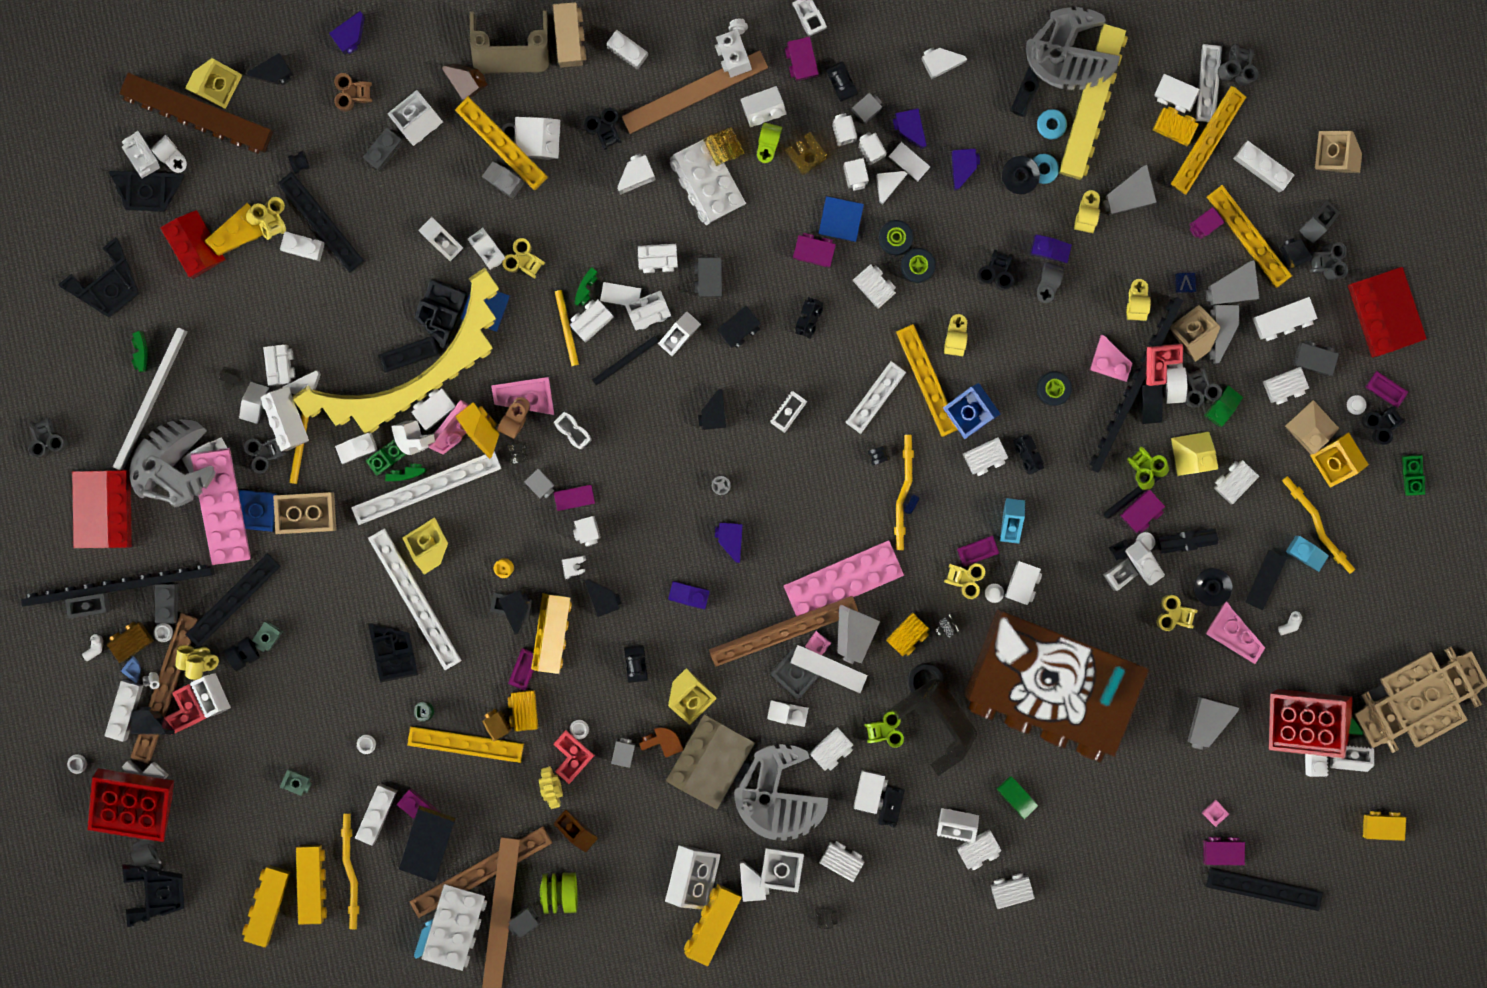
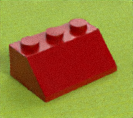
M197 210L180 216L160 227L189 278L194 279L226 260L223 254L218 256L205 243V240L211 236V233Z

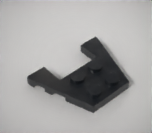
M117 237L103 247L115 264L89 286L84 288L73 274H70L58 284L59 287L109 318L140 294Z
M122 864L124 883L144 881L146 907L126 909L127 927H132L134 923L139 921H149L150 917L159 914L164 916L184 909L183 878L181 873Z

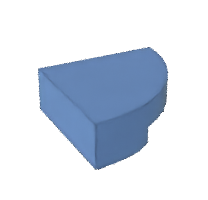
M132 656L121 672L135 683L140 678L141 667L136 657Z

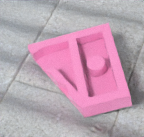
M1101 335L1090 371L1127 382L1133 363L1104 335Z

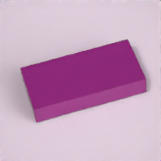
M1378 371L1374 372L1365 388L1399 408L1408 394V391Z
M592 485L554 492L557 511L595 504Z
M993 535L957 549L963 567L999 554Z
M524 648L521 649L508 684L526 691L534 672L531 669L534 652Z

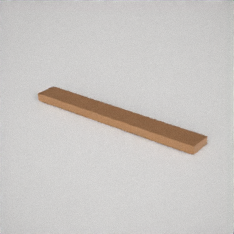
M761 51L748 56L752 68L748 72L730 78L729 72H724L722 68L622 116L629 133L632 134L768 69Z
M853 596L847 597L711 648L709 652L714 665L717 667L839 621L840 605L858 611Z
M180 613L159 674V687L154 689L148 707H151V711H158L163 717L167 715L173 698L172 692L175 691L182 670L175 667L177 648L181 645L191 646L192 641L185 634L200 620L184 613ZM138 734L130 758L150 764L159 735Z
M544 826L520 839L517 863L553 843ZM499 851L410 900L409 902L418 918L437 908L444 884L468 891L495 876L497 873Z
M501 836L482 988H502L509 933L508 926L510 925L520 844L519 838Z

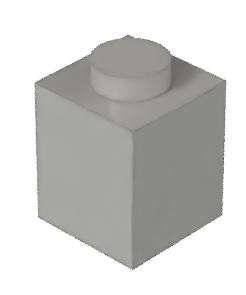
M868 93L852 108V111L865 124L882 109L880 105L882 102L875 94L872 96Z
M537 469L524 481L540 499L543 496L548 498L554 492L552 488L555 485L540 469Z
M621 738L616 740L611 764L631 767L635 743H632L631 739Z

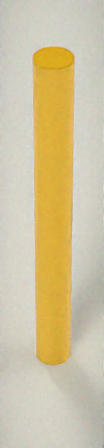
M558 290L555 291L570 362L571 366L579 365L563 292Z
M302 413L301 420L306 431L309 417L306 418ZM304 443L295 448L289 483L297 484Z

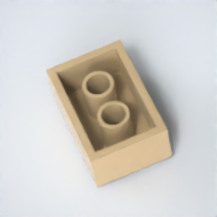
M576 2L553 4L560 68L583 66V60H586V50L581 45V41H585L584 29L580 27V22H583L581 7L578 8Z
M334 492L273 496L276 534L336 531Z

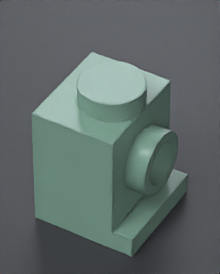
M265 621L252 640L255 642L254 646L262 652L265 649L270 651L283 631L270 622ZM264 634L268 635L269 637L267 642L263 641L262 636Z
M289 768L286 771L280 788L302 796L310 790L312 783L309 781L311 777ZM294 780L299 781V787L293 785Z

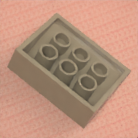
M704 714L666 782L707 805L718 809L755 742Z

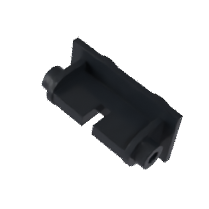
M810 297L805 300L801 313L807 316L806 318L799 316L795 327L796 334L811 339V336L816 331L818 317L823 312V303Z
M1025 434L1013 440L1015 450L1020 455L1023 467L1029 475L1044 469V462L1039 452L1032 454V450L1037 448L1032 436Z

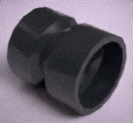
M249 637L239 641L238 646L232 645L224 650L228 662L236 672L244 668L247 662L252 663L260 658L257 648Z

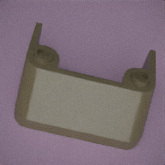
M543 11V30H535L530 33L528 46H490L488 35L483 31H476V15L474 12H470V45L473 67L482 74L545 72L550 65L548 12Z

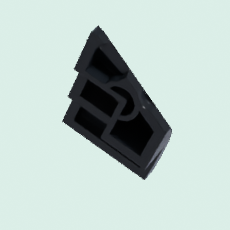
M432 278L425 297L420 300L414 318L440 343L439 345L442 348H445L463 307L467 292Z
M369 623L380 683L418 675L410 633Z

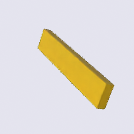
M1231 86L1171 182L1172 186L1187 195L1246 99V96L1235 87Z
M467 97L455 109L534 191L548 178L470 97Z
M1223 185L1206 197L1276 288L1292 277L1291 273Z
M914 324L896 331L941 437L957 431L958 429L943 409L948 404Z
M410 726L407 746L521 763L524 743L498 739L493 741L492 738Z

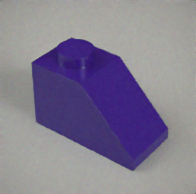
M361 11L329 33L344 54H351L358 49L357 46L361 42L365 19Z
M918 108L896 113L895 119H892L894 130H898L899 135L921 149L926 148L927 145Z
M976 149L952 150L954 191L959 190L977 169V165H980V155L976 153Z
M1036 234L1033 239L1030 255L1068 263L1072 245Z
M720 523L719 526L715 527V538H718V542L736 563H740L743 524Z
M673 581L668 600L705 609L710 590Z

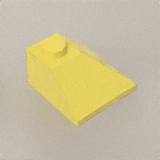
M211 58L193 71L185 89L226 109L242 74Z
M1209 432L1171 438L1177 476L1218 469L1216 452Z
M435 517L403 537L413 561L423 574L428 573L441 564L448 542Z
M686 668L672 683L668 706L691 725L717 698Z

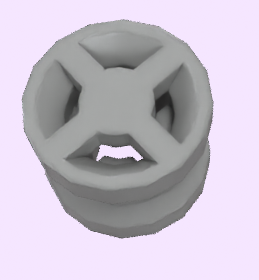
M718 476L712 481V490L716 494L724 495L730 490L731 484L726 477Z

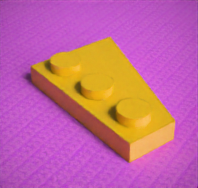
M248 203L205 240V243L218 256L263 236L260 225H252L246 219V213L251 208ZM253 211L255 217H261L256 211Z

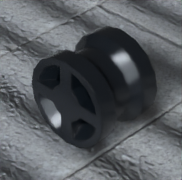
M300 151L298 155L288 156L295 174L299 173L302 169H310L303 151Z
M886 445L868 451V454L872 457V466L890 460V457L886 454Z

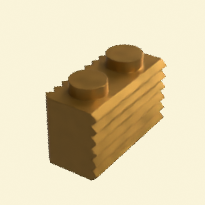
M134 621L125 627L127 631L121 635L118 632L109 638L110 642L107 646L119 663L124 662L154 641L142 622L136 624Z
M494 709L484 715L485 719L482 722L493 741L511 731L512 727L508 724L501 710L497 712Z

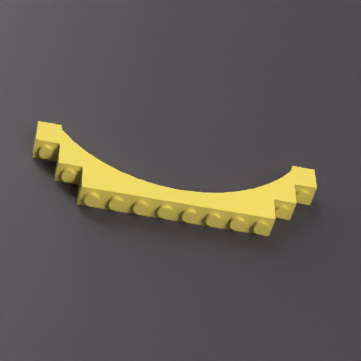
M484 267L469 277L472 283L470 300L462 325L452 343L433 365L402 385L374 394H329L313 390L308 385L293 395V400L305 417H315L321 412L320 409L323 408L335 426L338 424L344 425L350 420V416H353L365 434L367 432L372 433L379 428V424L382 422L391 421L395 417L394 414L400 410L403 412L410 408L411 403L415 400L420 401L425 398L430 390L440 388L443 385L442 382L449 378L451 380L459 374L458 371L464 367L468 369L475 364L474 361L479 357L485 358L488 356L493 348L481 329L483 327L487 329L492 326L496 318L484 299L487 298L489 300L493 298L499 288Z

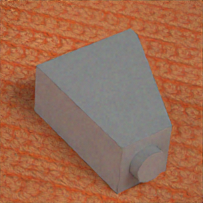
M494 161L482 175L485 180L512 199H514L524 185L520 178Z
M1147 165L1141 167L1105 196L1106 200L1103 201L1105 211H1109V215L1156 203Z
M1255 261L1244 264L1208 286L1209 290H1206L1207 302L1210 301V305H1219L1259 299Z
M840 605L837 653L844 656V661L854 664V661L862 664L880 621Z
M1199 697L1188 737V742L1192 743L1191 747L1203 750V746L1209 748L1237 714L1239 708Z

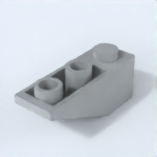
M1215 305L1213 310H1210V316L1220 326L1213 348L1210 351V359H1213V364L1220 363L1239 326V305Z

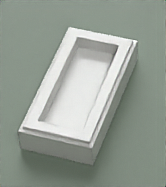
M902 142L889 156L891 160L917 182L930 168L926 162Z
M603 282L600 301L626 305L640 299L641 288Z

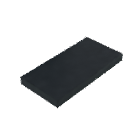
M419 805L399 870L435 882L456 818Z

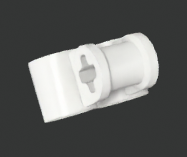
M166 135L151 147L152 152L163 163L165 162L172 171L180 173L186 169L185 157ZM175 159L178 161L180 159L182 160L181 167H179L178 165L174 167Z

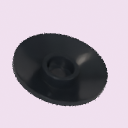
M1026 156L1011 158L1002 170L1003 184L1010 192L1015 194H1027L1033 191L1040 180L1038 165L1034 160ZM1020 172L1025 173L1024 179L1019 178Z
M1206 569L1195 580V595L1204 605L1211 607L1220 606L1232 594V581L1228 574L1220 569ZM1212 583L1215 585V590L1213 591L1209 590V585Z

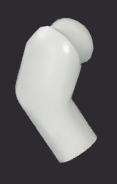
M1292 612L1288 623L1278 627L1281 636L1299 629L1302 622L1300 612Z
M98 634L90 637L91 648L82 653L86 661L91 660L102 652L104 641Z
M151 672L149 676H144L143 685H150L152 689H157L159 687L158 674Z

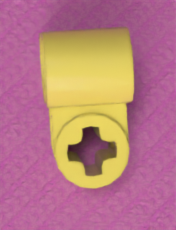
M1089 190L1084 193L1080 202L1079 213L1076 216L1074 230L1094 233L1100 214V209H1098L1100 196L1097 192Z
M272 197L265 205L255 204L246 213L247 221L252 225L259 224L267 240L276 234H284L286 232L285 224L279 215L284 210L285 205L279 197ZM270 204L275 205L277 207V211H273L270 207ZM253 211L259 212L261 217H255Z
M519 238L513 244L516 254L506 255L502 265L510 273L517 272L521 268L523 272L535 279V274L545 262L530 254L531 244L526 239ZM524 242L527 244V250L520 253L517 250V246L519 243ZM514 258L517 261V265L510 269L507 267V261Z
M1136 279L1132 282L1129 290L1127 320L1147 321V316L1150 313L1148 284L1143 279Z
M956 314L950 320L944 354L964 355L967 344V319L963 315Z
M978 563L971 564L967 570L949 564V574L944 582L962 587L961 592L964 597L968 599L976 598L980 593V589L975 581L984 578L985 568ZM977 566L981 569L979 577L971 575L973 567ZM968 585H973L976 589L975 593L971 596H968L965 592Z
M1174 595L1164 596L1161 600V606L1166 613L1158 616L1157 626L1164 631L1174 629L1175 625L1193 629L1194 616L1198 610L1181 606L1180 599ZM1170 598L1175 600V607L1172 609L1166 606V602ZM1164 617L1170 618V626H1162V619Z
M181 645L177 648L175 667L179 670H184L185 676L189 679H201L203 672L214 670L219 663L218 657L211 654L207 647L194 649L188 645Z

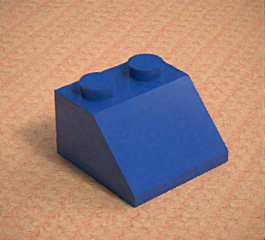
M979 383L970 387L943 407L964 439L1000 415V412Z

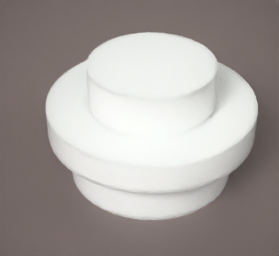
M734 19L730 22L729 31L738 29L740 35L748 29V25L744 19Z
M1352 396L1347 401V409L1352 414H1361L1366 409V401L1361 396Z
M1143 532L1136 538V542L1141 540L1149 550H1152L1155 546V538L1150 533Z
M990 584L985 589V597L988 601L997 603L1004 597V590L998 584Z
M167 623L158 624L154 629V637L159 642H167L173 636V629Z
M576 720L570 726V733L576 739L585 738L589 732V726L583 720Z
M363 735L357 740V749L361 753L369 754L374 751L376 741L372 736Z
M76 754L69 758L67 766L72 773L79 774L86 769L87 761L82 755Z

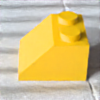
M473 402L455 417L469 437L490 459L493 456L499 437V432L495 428L497 423L491 416L489 418L486 417L488 413L482 406L478 408Z
M1349 432L1328 443L1315 454L1310 455L1330 488L1358 474L1369 465Z

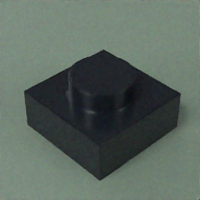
M1125 539L1109 547V550L1116 561L1128 557L1125 551L1131 545Z

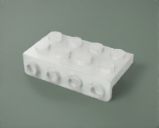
M710 136L675 153L670 158L671 168L680 177L679 182L684 189L686 188L690 203L693 206L695 205L698 210V217L705 225L746 204Z
M444 884L421 959L463 971V967H467L470 956H467L469 948L473 949L475 943L474 931L480 927V911L484 912L487 900H484L485 896Z

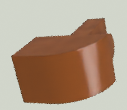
M663 726L654 728L656 736H653V734L642 737L643 741L639 742L641 750L660 744L665 758L684 750L677 733Z

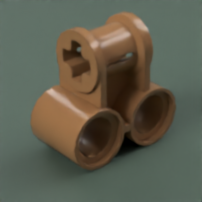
M345 73L338 74L335 77V86L342 92L337 94L334 100L338 109L348 112L353 108L354 102H372L370 98L371 82L354 83L352 78ZM347 78L349 80L348 86L340 87V81ZM344 97L348 98L349 104L341 107L340 100Z
M518 397L513 401L506 415L502 418L497 431L515 439L526 421V414L530 408V403L526 398Z

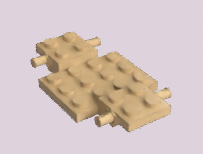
M1452 646L1446 648L1445 652L1450 660L1441 667H1439L1432 652H1429L1380 679L1388 696L1378 701H1373L1369 691L1365 692V694L1363 693L1361 696L1366 706L1353 715L1370 747L1375 748L1380 744L1387 743L1391 753L1399 750L1394 739L1408 732L1415 747L1418 748L1466 722L1467 718L1459 703L1470 698L1474 707H1479L1482 703L1477 694L1481 689L1487 687V679L1472 651L1456 656Z

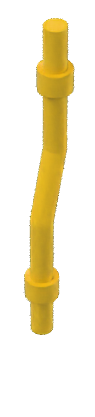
M904 435L905 481L896 501V527H894L896 550H904L906 527H904L903 504L912 484V458H914L912 435Z
M1286 476L1282 482L1291 491L1290 494L1294 499H1298L1311 514L1319 539L1334 555V560L1351 574L1355 571V568L1346 559L1345 553L1339 551L1326 536L1318 510L1305 497L1304 491Z
M343 814V829H341V837H343L342 861L350 881L349 929H357V914H359L358 881L350 861L351 814Z

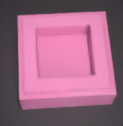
M816 631L805 647L823 655L831 642Z
M1216 799L1202 812L1215 827L1229 815Z

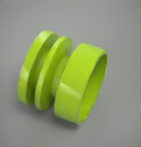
M576 872L563 873L562 879L559 882L557 881L556 873H552V882H549L548 873L542 874L540 902L544 914H549L550 905L553 906L554 914H557L558 905H562L564 913H577Z

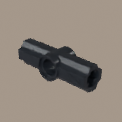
M1030 65L1010 109L1013 114L1021 117H1026L1041 82V78L1036 75ZM1031 84L1033 91H1027L1024 85Z
M1216 528L1184 531L1176 535L1158 537L1161 554L1175 551H1191L1199 547L1218 544Z

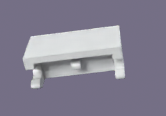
M136 131L133 135L122 141L124 144L122 149L141 178L160 168L157 159L139 131Z
M585 555L562 560L565 579L586 571L585 569L577 570L580 568V565H576V563L586 561Z

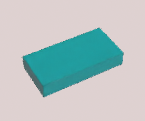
M1115 667L1099 702L1107 706L1110 704L1125 672L1123 669Z

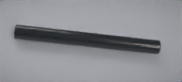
M653 336L592 380L597 386L659 342L658 339Z
M1154 476L1155 483L1162 477ZM1138 486L1105 511L1103 515L1106 519H1109L1145 490Z

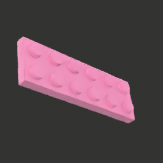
M230 448L192 453L191 460L194 472L210 465L214 467L216 472L207 488L203 487L202 493L199 495L212 565L250 560L251 555Z
M888 540L783 586L796 616L847 597L858 596L900 578L904 574Z

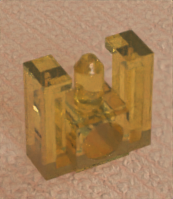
M731 127L704 139L716 166L728 160H734L744 154Z
M810 132L804 136V139L811 148L807 149L801 141L796 143V147L801 152L800 156L797 155L792 146L785 149V152L802 175H805L828 158ZM808 155H813L815 160L807 163L805 158Z

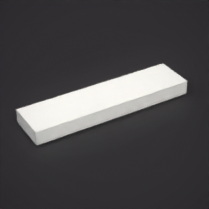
M1202 45L1198 85L1200 92L1197 96L1195 118L1197 122H1209L1217 109L1218 68L1221 65L1222 46Z
M890 361L845 423L861 434L906 372Z
M797 645L790 663L858 693H861L868 676Z

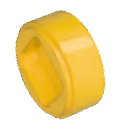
M501 558L494 564V572L500 578H507L514 571L513 563L507 558Z

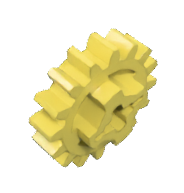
M551 766L542 768V778L538 779L541 796L544 801L549 803L551 809L561 806L559 797H563L560 779L558 775H554Z

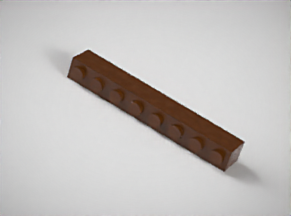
M127 73L119 93L126 102L134 104L136 101L142 104V108L151 112L153 109L160 111L159 115L169 119L170 116L178 118L177 122L186 126L188 123L194 124V129L204 133L206 130L213 132L212 136L221 140L224 137L231 139V144L239 147L242 144L249 146L248 150L259 154L260 151L266 152L273 134L271 129L130 73Z

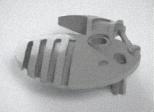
M1069 7L1051 12L1050 19L1045 26L1038 31L1033 39H1029L1026 42V56L1032 70L1045 82L1062 89L1065 84H1068L1069 90H1074L1076 85H1080L1079 90L1085 89L1087 83H1091V88L1096 86L1102 77L1103 82L1106 81L1117 70L1120 56L1072 47L1078 32L1105 24L1104 15L1087 9L1086 12L1080 7H1076V10H1072ZM1053 23L1055 27L1049 42L1040 41Z
M180 420L183 424L179 425L174 421H170L167 423L170 427L165 428L161 425L157 427L160 432L156 434L151 431L148 434L151 437L149 441L144 438L140 442L130 464V482L134 492L140 498L146 496L170 502L173 507H179L194 500V495L198 497L202 493V488L209 486L216 474L212 465L186 475L173 468L207 431L203 426L193 420ZM156 485H160L169 492V497L159 495V493L153 492L152 489Z
M779 744L780 748H775L774 745L755 752V759L740 786L735 789L734 795L737 810L749 828L765 838L776 840L777 837H781V841H785L787 837L792 836V839H796L798 834L803 833V836L806 835L813 825L815 828L827 812L828 798L777 792L782 769L810 758L808 751L800 747L790 745L792 749H788L785 744ZM760 761L761 766L757 787L746 788L755 767ZM767 794L770 797V801L767 804H762L759 801L761 795Z

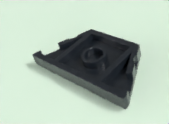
M109 171L116 186L115 188L122 199L123 206L128 211L165 212L184 179V174L151 173L141 178L138 172Z

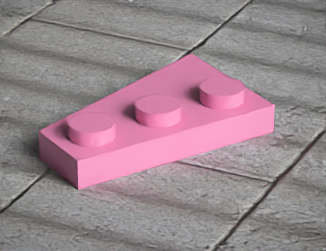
M549 377L492 385L494 405L510 407L516 398L524 397L530 403L528 411L554 415Z
M462 400L459 401L435 432V442L428 444L430 449L445 454L462 441V436L467 432L455 416L470 404Z
M1227 601L1222 605L1205 633L1253 664H1256L1265 649Z

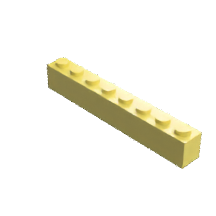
M1104 24L1095 51L1120 56L1119 66L1122 55L1119 53L1121 47L1125 48L1128 36H1125L1126 30ZM1114 73L1104 82L1103 77L1100 78L1098 84L1090 88L1091 83H1087L1086 88L1083 89L1059 174L1079 180L1087 175L1089 170L1087 160L1088 157L1092 158L1095 149L1092 146L1093 140L1098 139L1100 128H1097L1099 120L1103 121L1106 110L1103 107L1105 102H1109L1111 92L1108 90L1110 84H1114L1117 73Z

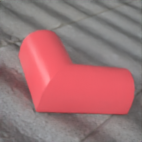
M1183 344L1147 347V385L1167 384V365L1183 363Z
M190 684L172 692L180 710L164 718L174 729L175 733L206 719Z
M567 730L553 744L567 756L555 772L568 784L573 781L595 756Z

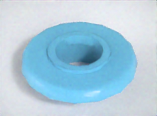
M1048 109L1038 117L1037 129L1044 138L1057 139L1065 133L1067 119L1059 110ZM1049 119L1057 121L1058 126L1056 129L1050 130L1047 128L1046 123Z
M1044 153L1032 159L1038 167L1040 164L1045 163L1050 168L1047 174L1040 173L1039 183L1047 184L1056 179L1059 173V164L1053 156Z

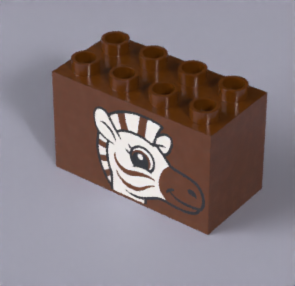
M996 610L964 696L971 701L968 709L975 714L993 720L996 711L1007 715L1004 721L1007 726L1026 734L1030 733L1032 725L1043 729L1040 735L1043 740L1062 748H1066L1069 739L1078 742L1076 751L1080 755L1102 763L1105 753L1115 757L1149 669ZM1002 618L1006 619L1028 649V651L1010 664L1006 661L1002 663L996 654L998 652L996 648L998 630ZM1117 666L1125 672L1110 704L1107 706L1099 701Z

